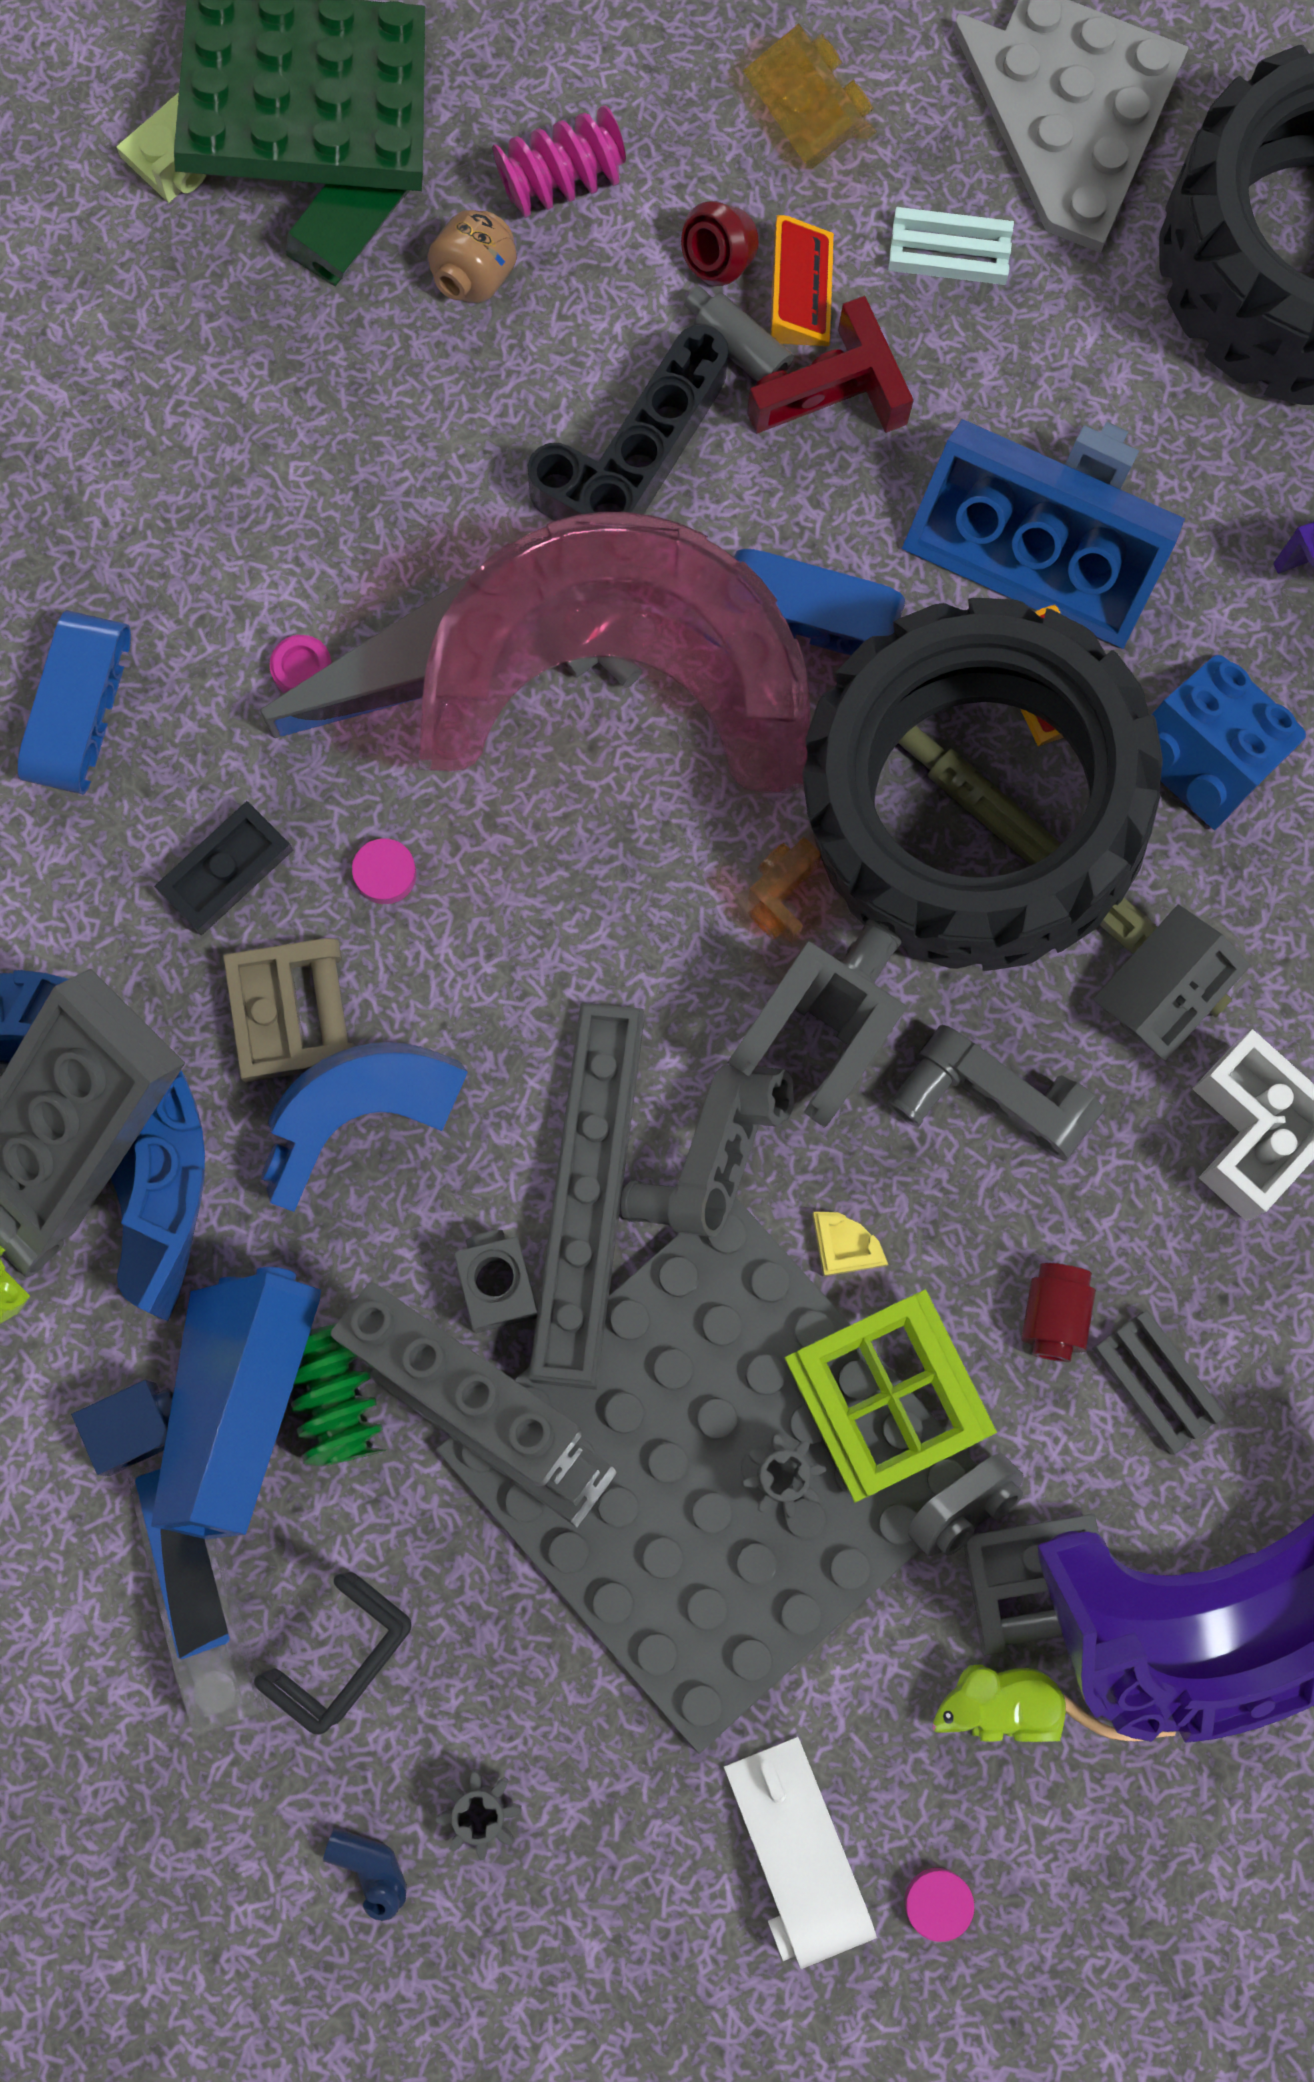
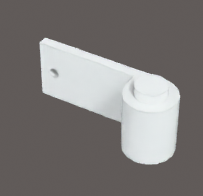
M799 1737L725 1766L724 1769L780 1916L768 1920L782 1960L785 1961L796 1956L800 1969H803L876 1939L877 1936L866 1905Z

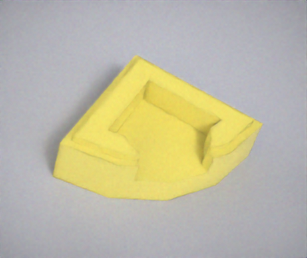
M839 1212L812 1213L823 1277L886 1267L888 1265L880 1242L860 1223L846 1218L845 1215Z

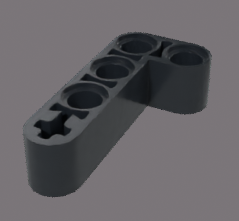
M693 325L684 329L678 335L599 462L562 443H547L538 447L531 454L527 464L529 494L534 507L542 514L594 543L603 546H615L624 542L636 528L723 388L728 362V343L723 334L716 328L708 325ZM690 364L698 365L693 373V384L689 381ZM672 406L680 409L683 414L676 418H665L656 411L662 407ZM633 455H644L653 460V462L646 467L636 468L630 466L625 460ZM553 474L566 476L570 480L560 488H551L541 482L545 477ZM612 503L618 505L623 511L615 517L605 518L599 516L593 510L601 504Z

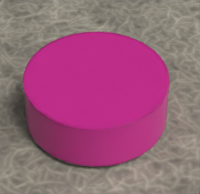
M294 635L281 641L273 650L270 657V672L278 689L285 694L333 662L328 649L320 640L308 635Z
M381 838L366 843L357 852L352 864V875L358 890L365 898L374 903L392 904L402 900L411 892L416 881L417 872L412 854L403 844L392 839Z
M944 1868L924 1870L911 1880L905 1892L904 1907L907 1918L915 1930L929 1940L936 1942L953 1940L962 1935L972 1921L974 1915L972 1893L968 1885L950 1870Z

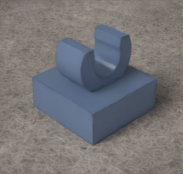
M1110 422L1105 423L1101 433L1084 425L1065 465L1121 489L1139 450L1123 443L1129 431Z

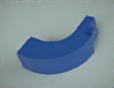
M393 1042L355 1046L321 1060L293 1082L282 1095L268 1119L271 1133L287 1139L285 1147L277 1143L274 1144L262 1171L261 1180L269 1182L266 1189L270 1203L295 1212L324 1144L340 1126L356 1117L377 1112L394 1113L442 1131L468 1071L460 1061L421 1046Z

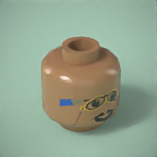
M463 210L453 216L431 243L427 255L429 267L438 289L450 299L463 300L468 303H482L491 298L512 272L517 260L513 234L509 226L494 213L477 210Z

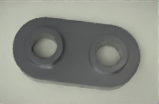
M999 1453L989 1457L927 1502L912 1520L908 1529V1536L928 1556H935L941 1552L946 1556L956 1553L969 1541L977 1526L990 1517L994 1520L1002 1519L1017 1506L1023 1496V1491L1019 1488L1023 1481V1473L1004 1454Z

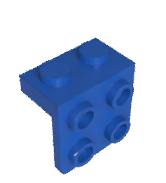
M1214 655L1164 699L1151 714L1156 719L1163 758L1160 781L1214 831L1306 738L1305 730L1297 723L1294 715L1287 708L1276 704L1254 684L1242 667L1230 662L1221 655Z

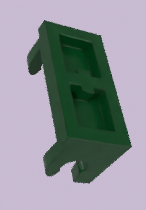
M325 184L288 232L286 256L336 287L339 281L349 272L351 265L410 190Z

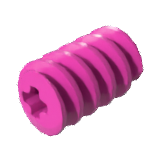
M606 105L601 106L597 110L596 122L585 112L578 114L575 117L574 131L567 122L563 120L556 122L553 125L552 140L544 130L540 128L534 130L531 133L530 148L522 138L518 136L511 138L508 144V157L496 144L492 146L497 170L511 203L516 205L524 218L531 216V197L537 196L547 210L552 209L553 189L559 188L569 202L574 201L575 181L581 180L591 194L597 193V173L603 172L613 187L619 185V166L626 162L625 147L619 126L611 110Z

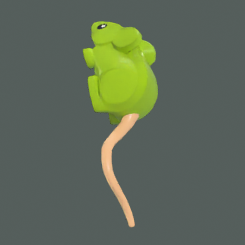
M982 1664L970 1665L962 1672L956 1688L941 1703L933 1720L932 1727L934 1732L938 1733L972 1730V1736H979L980 1741L985 1742L1002 1741L1004 1734L1013 1737L1014 1741L1053 1742L1061 1740L1065 1715L1067 1714L1084 1727L1108 1739L1144 1741L1119 1734L1114 1727L1106 1725L1091 1716L1063 1694L1058 1684L1052 1678L1039 1670L1015 1668L996 1673ZM1161 1732L1156 1738L1175 1736L1176 1732Z

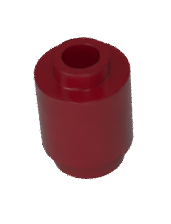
M1058 1263L1040 1264L1038 1277L1031 1279L1021 1337L1023 1342L1033 1345V1356L1056 1362H1071L1072 1352H1086L1096 1290L1090 1287L1092 1277L1090 1271Z

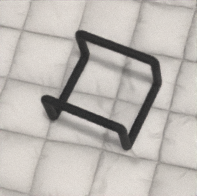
M353 1572L336 1575L333 1580L334 1585L387 1628L388 1632L328 1709L278 1669H271L256 1676L254 1679V1685L261 1693L306 1730L315 1735L325 1733L332 1725L338 1724L411 1630L410 1618Z

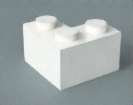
M1252 1029L1235 1042L1192 1088L1239 1131V1134L1198 1178L1245 1221L1267 1212L1314 1160V1084Z

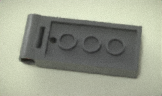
M92 969L54 986L0 1078V1245L5 1249L3 1255L25 1278L36 1274L62 1249L64 1245L63 1239L75 1233L185 1064Z

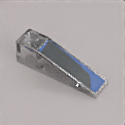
M160 1462L129 1473L127 1478L173 1669L193 1735L197 1736L261 1713L270 1708L268 1698L254 1685V1679L260 1675L218 1538L207 1540L151 1526L162 1464Z

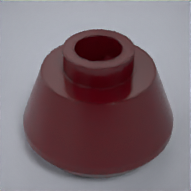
M707 201L695 206L685 219L681 235V248L687 265L699 279L713 286H724L737 280L755 258L759 245L757 228L752 218L742 209L717 201Z

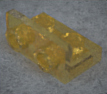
M798 23L746 67L743 72L803 162L810 169H813L858 131L867 140L872 137L877 131L866 115L875 108L854 79L845 85L835 70L843 61L826 36L821 33L813 39Z

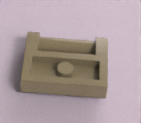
M333 938L316 939L223 955L241 1079L245 1083L302 1074L321 1060L337 1052L355 1047V1044L348 1043L336 963L342 960L339 940ZM304 966L311 967L323 1043V1046L304 1049L293 968Z

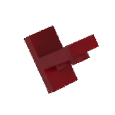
M865 295L842 305L838 332L847 349L846 352L840 349L828 351L817 357L810 366L789 374L783 370L770 373L760 379L755 387L750 388L747 414L756 434L867 392L885 433L908 424L914 399Z

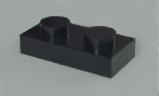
M246 801L154 887L202 936L293 851V848Z

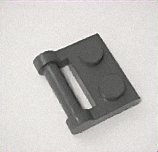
M1095 1514L975 1533L964 1545L976 1611V1623L984 1656L1004 1653L1005 1645L1063 1636L1055 1610L1001 1618L997 1600L1048 1591L1039 1563L1038 1545L1049 1542L1055 1536L1068 1531H1077L1079 1533L1093 1532L1099 1535Z

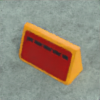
M776 215L770 335L780 344L829 346L834 233L785 215Z

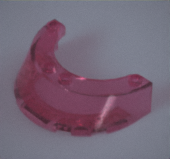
M598 512L556 520L511 544H506L489 557L469 577L467 583L454 598L449 609L444 614L432 642L425 669L417 770L443 772L466 770L474 765L482 755L485 741L501 710L529 681L563 663L593 657H613L642 663L661 671L682 685L700 703L716 728L727 758L728 771L737 784L744 789L755 792L790 794L803 787L802 773L807 760L805 740L810 727V692L801 648L797 638H793L785 618L776 605L778 600L762 579L744 561L740 563L721 547L707 540L708 536L678 522L631 512Z

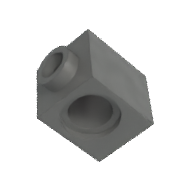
M495 1230L467 1238L465 1240L467 1249L454 1252L474 1332L477 1334L537 1318L538 1312L518 1236L505 1239L503 1230ZM494 1262L509 1266L514 1274L510 1289L500 1296L485 1295L477 1286V1278L482 1268Z

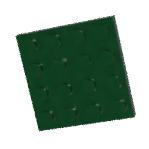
M186 0L174 145L175 172L422 191L425 6L405 4L399 1L379 2L368 0Z

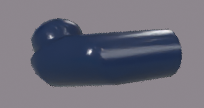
M334 1828L324 1853L323 1862L357 1873L366 1898L363 1902V1908L369 1917L378 1921H386L393 1918L399 1908L405 1903L407 1884L394 1851L385 1844Z

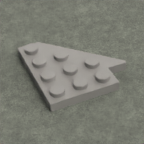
M1019 0L1005 31L959 13L954 26V34L1045 230L1101 253L1189 47L1071 0Z

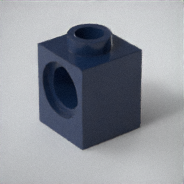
M143 1380L71 1414L97 1475L112 1476L164 1451L173 1393L170 1388L159 1391L155 1382Z

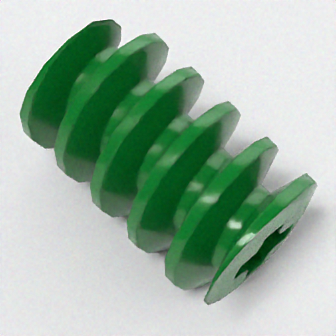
M336 1324L310 1331L300 1362L301 1366L298 1369L293 1388L306 1389L307 1392L291 1402L292 1412L312 1415L313 1417L296 1430L298 1438L318 1441V1445L302 1456L303 1464L324 1467L340 1464L387 1450L367 1447L366 1441L383 1430L381 1423L361 1421L360 1415L377 1405L376 1398L356 1396L354 1389L371 1379L370 1372L349 1369L348 1364L358 1357L340 1345L331 1336V1331Z

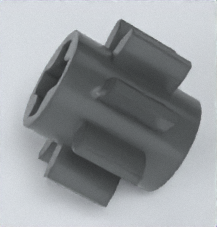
M780 1434L772 1436V1454L765 1457L759 1451L750 1450L747 1455L750 1460L759 1465L757 1476L746 1478L742 1481V1486L748 1488L759 1486V1489L764 1494L757 1508L761 1513L769 1509L773 1501L783 1502V1509L787 1518H795L796 1507L794 1500L802 1496L808 1501L817 1503L821 1499L817 1492L809 1488L811 1476L824 1473L826 1467L822 1465L809 1467L804 1458V1455L809 1450V1441L801 1442L794 1451L784 1450L783 1439ZM789 1459L793 1460L797 1465L793 1476L800 1482L798 1489L795 1491L791 1488H784L778 1494L774 1493L770 1489L774 1477L767 1471L769 1463L781 1465Z
M474 1769L470 1778L471 1787L464 1792L457 1785L451 1783L447 1785L444 1791L448 1798L456 1804L453 1810L438 1814L436 1823L453 1825L456 1835L449 1848L452 1852L459 1849L466 1842L476 1845V1853L479 1860H485L488 1842L495 1837L501 1843L509 1846L513 1842L514 1837L511 1831L502 1824L505 1818H513L521 1814L522 1805L516 1803L505 1805L501 1795L507 1787L508 1779L506 1777L500 1779L492 1788L482 1785V1775L479 1769ZM473 1797H482L486 1809H496L498 1816L489 1819L486 1831H476L473 1820H462L461 1813L469 1809Z

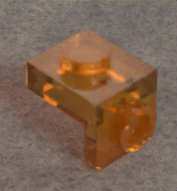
M805 837L791 849L785 843H782L766 857L758 867L763 876L749 888L748 901L754 906L748 914L755 924L771 939L775 940L782 934L791 944L801 936L803 925L782 902L819 868L821 853Z

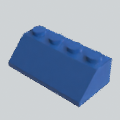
M961 419L947 440L901 549L1011 599L1022 601L1033 609L1040 610L1044 607L1056 605L1062 615L1087 627L1096 637L1124 649L1177 542L1185 518Z

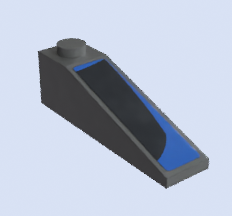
M468 575L261 708L260 712L273 737L278 738L461 688L476 678L479 682H486L499 675L508 666V657L514 654L512 634L471 576Z

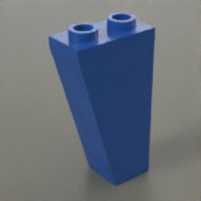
M260 1267L256 1270V1275L245 1278L222 1277L219 1278L217 1285L190 1291L152 1527L207 1540L246 1535L320 1302L321 1289L297 1282L296 1273L278 1267Z

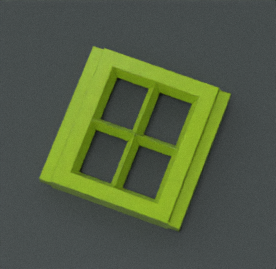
M926 1289L784 1357L854 1503L997 1433ZM903 1326L925 1371L893 1386L871 1341ZM860 1348L881 1392L849 1408L827 1363L854 1349ZM932 1383L953 1428L921 1443L899 1398ZM887 1404L909 1450L876 1465L855 1420Z

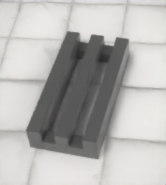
M1148 1309L1142 1311L1092 1348L1170 1455L1178 1453L1187 1443L1197 1439L1206 1432V1429L1226 1417L1220 1406ZM1139 1330H1142L1202 1411L1203 1415L1199 1418L1194 1416L1134 1335ZM1120 1344H1123L1184 1427L1177 1434L1114 1349Z

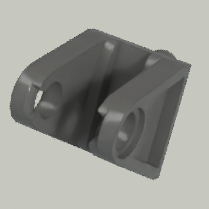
M868 920L856 942H852L847 949V954L842 961L837 960L808 941L727 1063L738 1071H742L750 1076L792 1012L796 1010L803 1016L809 1012L839 1032L836 1038L846 1044L803 1112L825 1128L842 1106L907 1008V1005L875 985L876 979L886 966L891 955L901 945V938L890 931L888 926Z

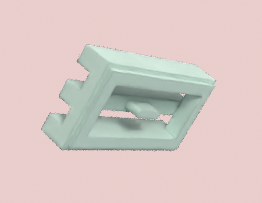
M896 207L888 271L1006 285L1009 274L1008 262L1011 254V237L1014 221ZM903 247L957 255L967 254L996 258V263L903 252L902 250Z

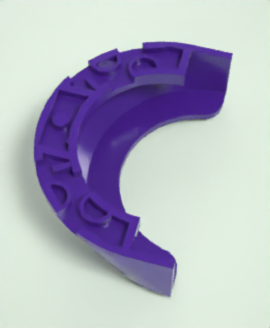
M1314 1514L1285 1537L1256 1553L1242 1555L1230 1564L1197 1573L1188 1572L1181 1575H1154L1128 1568L1113 1557L1103 1537L1093 1532L1079 1533L1077 1531H1068L1055 1536L1049 1542L1038 1545L1039 1563L1081 1694L1096 1718L1102 1715L1110 1720L1117 1733L1152 1742L1161 1732L1176 1731L1180 1732L1185 1743L1213 1740L1264 1727L1314 1706Z

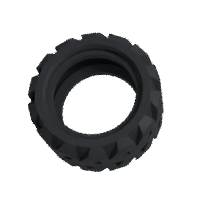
M1297 45L1258 62L1249 81H1246L1241 76L1235 78L1210 106L1201 128L1198 129L1166 204L1165 211L1167 215L1159 234V269L1161 276L1172 279L1173 284L1167 295V300L1184 333L1189 338H1206L1209 342L1204 353L1208 361L1238 383L1247 384L1261 380L1269 384L1264 393L1267 397L1312 406L1314 405V279L1309 278L1286 263L1268 244L1254 218L1249 196V187L1271 173L1297 166H1314V53L1309 54L1304 45Z
M969 598V609L962 610L946 603H939L895 620L893 622V634L888 636H871L838 668L835 673L837 684L834 689L823 694L819 699L806 736L807 760L803 767L802 779L807 814L817 850L830 883L846 900L850 912L864 925L868 920H873L878 924L881 923L887 926L890 931L901 938V946L905 947L908 955L913 958L953 969L981 964L982 971H991L1031 964L1054 948L1057 953L1064 951L1094 931L1101 924L1113 905L1116 904L1118 906L1141 869L1151 837L1160 800L1159 789L1163 758L1156 719L1154 715L1148 714L1145 694L1141 684L1117 652L1111 650L1106 655L1091 630L1048 608L1046 609L1045 617L1042 618L1022 601L1014 599ZM981 702L1000 703L1026 710L1040 717L1066 739L1083 767L1088 783L1089 803L1071 835L1050 855L1025 869L1006 875L977 878L958 876L937 870L906 852L884 827L875 809V795L879 776L887 758L897 743L908 731L924 719L957 705Z

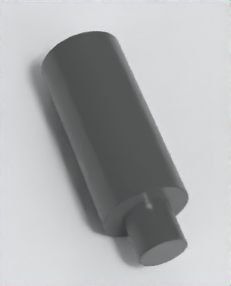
M700 286L696 287L688 295L684 305L697 316L694 325H708L722 333L728 343V357L756 382L770 373L782 370L787 371L794 355L726 295L718 293L711 297Z

